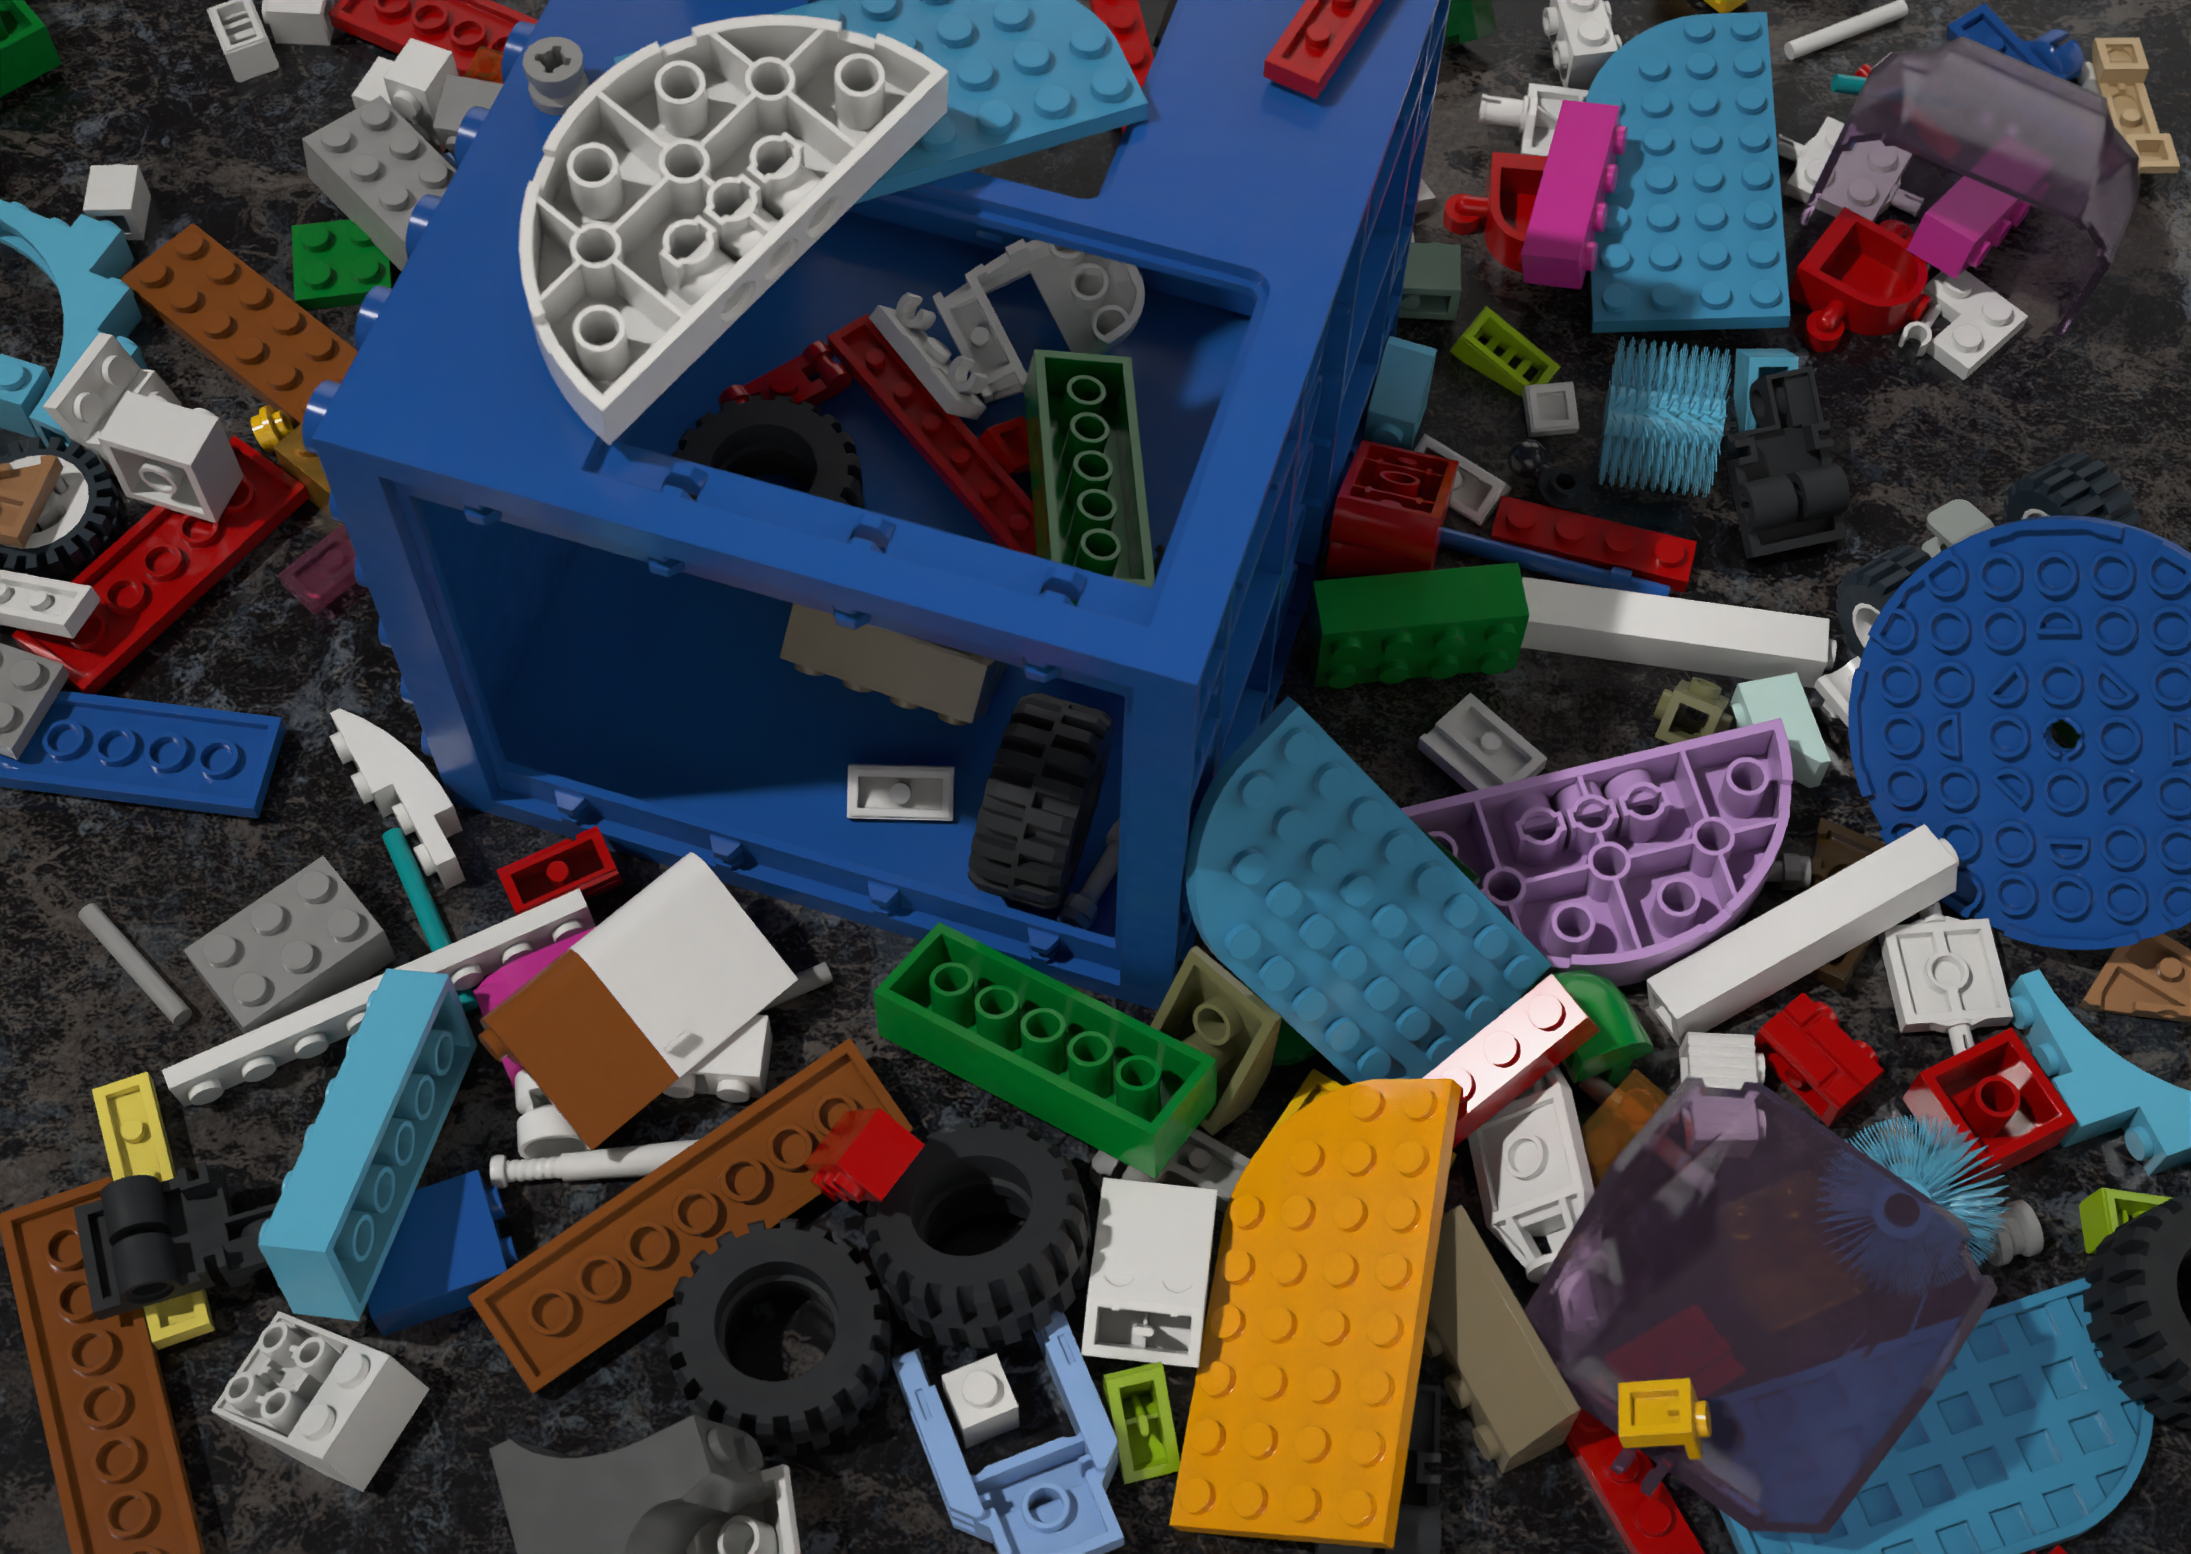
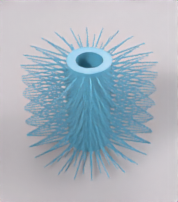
M1621 336L1618 352L1616 351L1615 366L1614 364L1612 366V385L1609 381L1603 415L1602 435L1604 437L1599 462L1601 485L1602 481L1605 480V472L1608 470L1610 448L1611 464L1609 475L1611 485L1612 479L1614 485V477L1616 478L1619 457V470L1621 467L1619 481L1621 478L1622 487L1623 482H1626V473L1629 474V462L1631 464V461L1630 485L1632 481L1633 486L1634 480L1635 486V479L1636 481L1638 479L1640 459L1641 489L1642 484L1643 490L1644 484L1645 486L1647 484L1648 467L1650 480L1652 475L1653 487L1655 481L1656 488V481L1657 483L1659 482L1661 462V472L1663 468L1661 483L1663 479L1662 490L1664 485V492L1665 485L1666 489L1668 486L1669 469L1670 483L1673 476L1672 487L1674 482L1673 494L1674 489L1675 493L1677 490L1678 475V486L1683 475V491L1685 486L1686 493L1687 480L1688 491L1691 471V485L1694 477L1693 488L1695 483L1694 496L1696 484V495L1698 492L1699 477V489L1701 488L1703 477L1701 491L1705 481L1703 497L1706 487V498L1708 482V494L1710 491L1711 473L1713 485L1714 461L1716 462L1717 472V449L1719 448V454L1721 455L1720 443L1722 435L1724 436L1723 430L1725 418L1727 417L1726 404L1728 399L1726 401L1725 397L1729 388L1728 384L1726 389L1730 369L1728 372L1731 354L1727 365L1729 349L1727 358L1725 350L1724 364L1722 354L1720 370V359L1717 367L1720 351L1718 350L1717 355L1718 347H1716L1715 360V350L1713 351L1712 366L1710 357L1708 369V347L1706 356V347L1704 348L1703 362V352L1701 353L1700 367L1699 355L1697 359L1698 347L1697 352L1696 345L1695 351L1693 347L1691 365L1690 356L1686 365L1688 350L1686 354L1685 348L1684 353L1683 347V353L1682 349L1680 353L1678 370V352L1676 356L1674 343V349L1673 345L1671 349V357L1670 352L1669 357H1667L1668 367L1666 371V342L1664 345L1663 341L1662 352L1660 346L1659 361L1657 356L1655 367L1656 342L1655 347L1654 341L1653 347L1651 342L1650 356L1648 349L1646 367L1644 359L1646 344L1644 348L1642 339L1641 350L1639 344L1638 361L1637 353L1634 360L1636 347L1634 349L1635 339L1634 344L1632 339V345L1630 340V347L1627 349L1625 368L1624 336L1623 340Z
M1914 1114L1913 1121L1910 1115L1909 1126L1908 1116L1906 1120V1115H1904L1908 1141L1905 1133L1904 1117L1902 1119V1116L1904 1142L1901 1133V1121L1898 1117L1900 1137L1897 1132L1895 1119L1892 1118L1897 1140L1893 1132L1891 1119H1888L1893 1138L1889 1132L1887 1120H1884L1883 1123L1888 1131L1889 1138L1880 1121L1887 1143L1878 1123L1876 1126L1882 1140L1878 1136L1873 1124L1871 1128L1877 1135L1880 1144L1874 1137L1870 1127L1868 1126V1130L1876 1144L1872 1141L1864 1127V1134L1869 1138L1871 1144L1862 1132L1861 1136L1868 1143L1872 1151L1856 1132L1857 1137L1864 1144L1868 1152L1856 1139L1855 1143L1867 1155L1850 1139L1851 1144L1865 1158L1844 1139L1852 1150L1850 1151L1845 1147L1848 1151L1844 1153V1150L1840 1146L1838 1147L1842 1150L1843 1154L1851 1158L1859 1166L1845 1158L1846 1160L1839 1158L1841 1161L1834 1163L1847 1170L1839 1167L1837 1168L1842 1171L1832 1169L1839 1172L1836 1174L1856 1182L1831 1173L1828 1174L1849 1182L1828 1175L1825 1176L1833 1178L1835 1181L1819 1176L1840 1185L1827 1184L1843 1188L1823 1184L1832 1188L1819 1187L1834 1190L1832 1191L1833 1193H1828L1833 1195L1824 1194V1196H1819L1822 1198H1815L1836 1201L1830 1204H1837L1826 1205L1817 1209H1851L1839 1211L1817 1222L1865 1215L1839 1223L1822 1232L1870 1218H1876L1825 1243L1877 1221V1224L1833 1252L1850 1245L1875 1230L1837 1263L1855 1255L1869 1245L1850 1268L1865 1262L1857 1274L1860 1277L1863 1271L1868 1273L1870 1268L1875 1266L1867 1282L1868 1285L1876 1267L1877 1270L1872 1280L1874 1277L1876 1280L1883 1266L1876 1287L1877 1291L1880 1279L1883 1275L1879 1288H1881L1889 1266L1884 1282L1885 1285L1895 1257L1887 1284L1892 1274L1889 1288L1890 1293L1895 1274L1894 1291L1899 1271L1896 1287L1898 1288L1899 1283L1898 1296H1900L1902 1279V1294L1904 1293L1905 1280L1907 1291L1909 1264L1912 1296L1914 1285L1917 1293L1918 1280L1919 1291H1921L1923 1296L1919 1265L1925 1293H1927L1926 1286H1928L1930 1291L1927 1271L1931 1279L1932 1288L1936 1292L1930 1267L1934 1275L1936 1287L1938 1286L1939 1290L1935 1272L1938 1276L1939 1284L1942 1285L1944 1290L1945 1287L1940 1279L1938 1269L1943 1276L1945 1285L1948 1286L1941 1266L1951 1285L1953 1284L1945 1267L1951 1274L1954 1282H1958L1952 1275L1947 1263L1954 1271L1958 1280L1960 1278L1952 1264L1957 1269L1961 1278L1963 1277L1964 1279L1965 1276L1957 1268L1955 1262L1960 1266L1965 1275H1968L1956 1257L1961 1261L1969 1274L1972 1272L1960 1257L1973 1270L1975 1267L1978 1269V1265L1963 1250L1970 1254L1977 1263L1981 1260L1985 1262L1982 1259L1983 1257L1986 1260L1988 1259L1984 1256L1983 1252L1975 1248L1967 1240L1986 1250H1990L1986 1246L1993 1248L1991 1245H1995L1982 1238L1996 1244L1998 1243L1985 1236L1999 1242L2001 1241L1988 1234L1997 1235L1970 1224L2000 1234L1982 1226L2000 1231L1996 1229L1997 1227L2006 1231V1229L2000 1228L1999 1225L1987 1222L2001 1225L2002 1223L1985 1219L2005 1223L1996 1219L2008 1220L1994 1216H1999L1995 1214H2002L1997 1212L2008 1211L2007 1209H2011L2008 1207L1991 1206L2003 1202L1995 1200H2006L2009 1197L1976 1198L1994 1195V1193L2003 1190V1188L2009 1185L1962 1192L1996 1181L2004 1175L1950 1190V1188L2001 1164L1948 1186V1184L1992 1156L1978 1161L1953 1176L1987 1146L1971 1151L1956 1164L1975 1143L1974 1141L1973 1143L1961 1146L1969 1132L1967 1134L1963 1132L1960 1138L1957 1134L1954 1138L1959 1127L1958 1124L1954 1134L1952 1135L1956 1125L1954 1128L1951 1127L1945 1138L1949 1130V1119L1944 1130L1945 1122L1937 1143L1943 1125L1942 1122L1932 1150L1940 1125L1939 1122L1935 1133L1938 1117H1936L1932 1133L1933 1117L1928 1135L1931 1119H1929L1928 1124L1927 1114L1924 1127L1925 1115H1923L1922 1126L1920 1116L1917 1145V1117L1915 1122ZM1910 1121H1911V1138H1910ZM1913 1126L1915 1127V1143L1913 1141ZM1922 1133V1142L1920 1147V1138ZM1849 1154L1858 1159L1862 1164L1853 1159ZM1853 1166L1859 1168V1169L1862 1170L1863 1172H1861V1171L1855 1169ZM1907 1191L1913 1193L1919 1199L1922 1208L1921 1215H1917L1909 1209L1906 1203ZM1964 1242L1973 1247L1978 1253H1976L1974 1250L1968 1247ZM1966 1247H1967L1969 1250H1971L1976 1256H1974L1972 1253H1970V1252L1966 1249ZM1959 1251H1961L1974 1264V1266L1971 1265ZM1903 1259H1904V1267H1903L1902 1278H1901V1270H1902V1264H1903ZM1912 1265L1914 1266V1281H1913V1282H1912ZM1923 1265H1924L1925 1275H1926V1286H1925V1281H1924V1276H1923Z

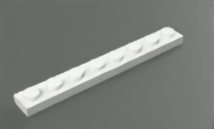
M579 888L395 969L449 974L455 990H467L478 985L484 979V976L495 972L518 958L596 926ZM384 974L163 1069L162 1072L169 1090L184 1107L192 1104L203 1105L218 1099L224 1090L244 1081L255 1082L269 1077L276 1071V1067L294 1059H308L323 1053L329 1047V1044L357 1033L366 1014L368 998L372 991L377 990Z

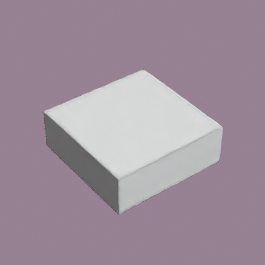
M1573 382L1527 385L1523 388L1522 395L1528 437L1577 433L1579 430V420Z

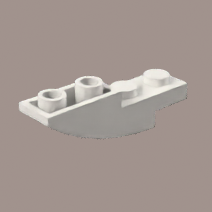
M340 708L331 712L330 714L338 732L329 737L342 763L345 764L353 760L359 772L350 777L363 803L366 804L374 800L383 818L394 813L405 835L415 831L421 844L413 849L427 877L437 872L446 890L464 882L465 878L456 855L446 839L463 830L454 806L439 782L406 746L383 729L364 718Z

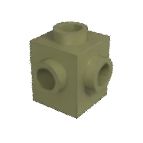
M1693 677L1691 682L1681 680L1673 692L1665 689L1653 715V718L1661 720L1655 737L1666 741L1665 745L1728 731L1734 717L1725 713L1730 699L1720 695L1722 689L1707 680ZM1688 706L1706 714L1705 718L1700 721L1692 720L1687 714Z

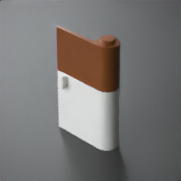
M689 852L482 1017L480 1022L485 1030L478 1037L497 1061L500 1062L507 1056L512 1062L519 1063L586 1147L592 1151L796 982L798 978L710 867L699 856Z

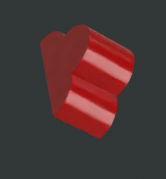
M1362 440L1336 498L1329 537L1331 543L1324 580L1433 570L1459 461Z

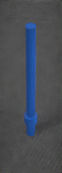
M1443 527L1439 546L1505 564L1518 562L1520 568L1589 586L1667 597L1671 587L1631 576V570L1613 566L1611 571Z

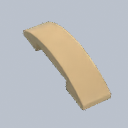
M2094 38L2092 62L2117 161L2131 174L2178 173L2180 163L2170 133L2159 132L2144 85L2149 66L2140 38Z

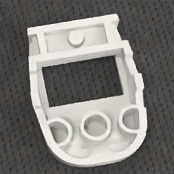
M1021 239L1005 247L1006 252L987 265L983 266L981 263L966 273L967 283L945 298L941 291L932 297L936 309L941 315L961 356L971 358L975 362L969 370L970 374L975 372L986 375L989 378L986 388L980 393L984 403L1024 393L1028 372L1026 373L986 294L1031 274L1070 352L1103 355L1127 338L1140 319L1145 302V288L1137 267L1038 240L1025 243L1024 239Z

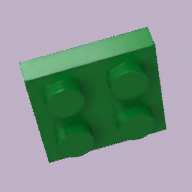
M347 219L292 226L295 303L304 310L362 304L368 292L377 285L393 289L392 262L355 222Z

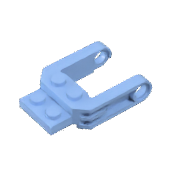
M1057 1310L1051 1315V1324L1037 1333L1033 1329V1332L1076 1436L1060 1437L986 1466L977 1475L969 1474L936 1386H931L920 1349L916 1348L891 1358L899 1386L953 1527L987 1542L994 1543L998 1554H1104L1124 1546V1536L1106 1495L1107 1488L1119 1463L1118 1440L1065 1314H1061Z

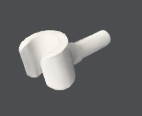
M1936 303L1932 304L1920 322L1915 321L1907 324L1900 338L1899 347L1902 348L1908 339H1917L1921 342L1917 356H1923L1932 338L1931 326L1942 311L1941 306Z

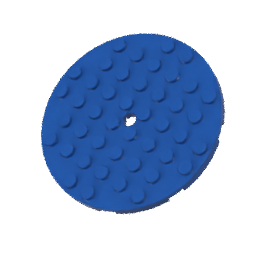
M2056 515L2022 519L1981 531L1943 550L1919 567L1892 595L1868 633L1870 637L1863 651L1859 668L1855 669L1849 700L1848 735L1854 772L1862 797L1867 796L1872 811L1882 827L1879 833L1885 843L1888 845L1923 824L1930 829L1938 840L1940 838L1946 839L1952 845L1959 858L1955 892L1939 901L1967 919L1970 916L1976 919L1989 918L1991 927L2004 931V936L2015 940L2060 949L2100 950L2133 945L2141 940L2161 935L2170 930H2177L2190 923L2191 553L2147 530L2121 522L2088 516ZM2064 720V722L2069 723L2075 728L2077 734H2080V739L2077 741L2075 748H2062L2056 744L2051 733L2055 722Z

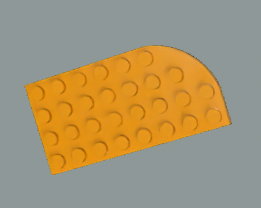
M1452 1078L1371 1079L1335 1089L1304 1106L1282 1123L1266 1139L1244 1169L1230 1196L1224 1216L1202 1339L1200 1365L1197 1368L1169 1526L1182 1532L1393 1549L1461 1094V1086Z

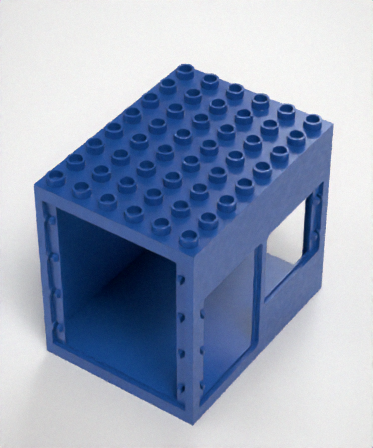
M548 0L537 24L520 21L511 30L502 57L501 72L503 86L490 109L474 106L465 114L455 143L454 159L456 173L443 197L426 194L415 205L406 233L408 261L393 289L377 285L364 298L355 327V345L358 353L341 383L325 380L316 387L307 404L302 426L304 447L308 452L318 455L331 488L329 499L331 516L334 521L345 525L355 551L356 581L360 586L369 588L379 614V641L383 646L392 648L402 675L400 684L402 700L414 706L421 724L422 752L424 755L434 758L448 798L455 804L576 839L577 834L598 826L608 849L672 867L685 855L692 852L699 856L723 883L921 941L940 922L1062 983L1158 1011L1189 950L1193 948L1198 934L1190 911L1186 889V857L1194 819L1202 799L1217 772L1226 760L1272 713L1312 593L1313 581H1316L1329 542L1336 498L1364 437L1367 412L1389 336H1396L1451 0H1383L1317 99L1263 77L1266 57L1306 0H1178L1141 89L1148 102V119L1126 126L1098 197L1079 199L967 171L853 204L610 446L582 420L566 400L550 374L537 342L524 290L519 255V235L525 192L528 182L533 181L537 167L544 156L543 147L563 115H550L541 112L533 105L528 91L529 81L523 69V55L530 45L540 39L563 37L572 40L580 47L585 62L584 72L590 86L615 65L614 57L636 52L656 41L658 45L690 36L692 35V27L736 17L770 15L820 0ZM1021 239H1024L1025 243L1038 240L1134 265L1142 277L1145 288V302L1140 319L1127 338L1103 355L1131 357L1153 560L1158 556L1154 549L1159 544H1162L1166 551L1153 587L1148 588L1000 547L853 376L850 385L844 391L820 403L817 407L820 408L821 417L826 413L833 416L841 424L842 431L851 436L856 446V455L860 458L865 509L807 494L810 487L792 476L771 473L748 478L672 457L671 455L676 450H679L678 441L685 431L689 428L694 431L697 429L695 421L709 411L713 415L720 412L718 398L726 388L737 384L743 386L802 355L806 347L815 341L822 340L828 345V335L866 313L870 316L878 305L896 309L898 301L906 293L918 295L923 299L916 308L915 316L920 309L934 312L936 319L933 325L924 332L928 337H933L942 342L950 350L952 355L949 359L953 361L956 357L961 356L936 309L932 296L941 291L945 298L966 284V273L981 263L985 266L1006 252L1005 247ZM1031 274L986 294L1026 373L1029 371L1034 349L1070 352ZM834 355V358H833L834 362H835V363H841V362L838 360V358ZM968 371V374H967V380L969 379V377H970V375H971L969 371ZM816 373L808 377V379L812 382L820 378L821 375ZM1024 393L984 403L987 408L978 420L958 416L974 436L979 439L987 428L1021 415L1026 420ZM976 394L979 397V399L984 403L981 394ZM1030 470L1012 476L1011 478L1032 501ZM689 494L698 496L697 500L694 501ZM1070 599L1078 601L1077 606H1075ZM794 603L834 614L836 624L855 630L869 624L1008 663V666L987 712L973 724L967 723V725L959 726L940 720L937 717L938 712L923 707L908 709L897 706L890 702V696L874 690L865 693L848 689L842 685V679L824 673L823 676L804 674L794 668L795 663L779 657ZM1034 692L1104 711L1114 722L1112 747L1098 805L1074 879L1069 886L1065 900L1062 902L1063 905L1070 893H1079L1108 847L1106 845L1107 834L1120 817L1118 871L1096 904L1098 915L1087 930L1058 922L1057 916L1062 910V905L1057 908L1043 910L979 891L968 878L972 839L976 830V821L984 798L985 787L992 771L993 761L1015 706H1018L1021 697ZM848 765L955 766L953 821L847 818Z

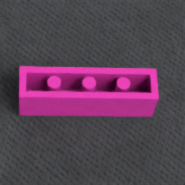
M1563 100L1521 252L1524 283L1581 290L1586 271L1594 270L1598 252V244L1594 242L1596 232H1604L1607 222L1608 204L1604 203L1606 193H1614L1617 183L1618 165L1614 164L1616 155H1624L1627 145L1628 127L1621 126L1620 106Z
M2005 135L1924 214L1907 251L1954 279L1969 265L1977 268L1988 254L1991 246L1997 248L2006 237L2011 226L2018 227L2031 206L2036 208L2044 199L2052 184L2046 178L2054 162Z

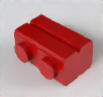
M598 826L577 834L574 841H571L569 838L497 870L516 915L579 888L584 900H588L623 884Z
M1801 993L1781 1012L1765 1023L1755 1036V1053L1764 1054L1765 1065L1828 1127L1833 1125L1851 1107H1854L1869 1094L1884 1073V1070L1879 1066V1058L1875 1051L1864 1041H1853L1839 1027V1020L1834 1011L1821 1001L1814 1003L1805 993Z

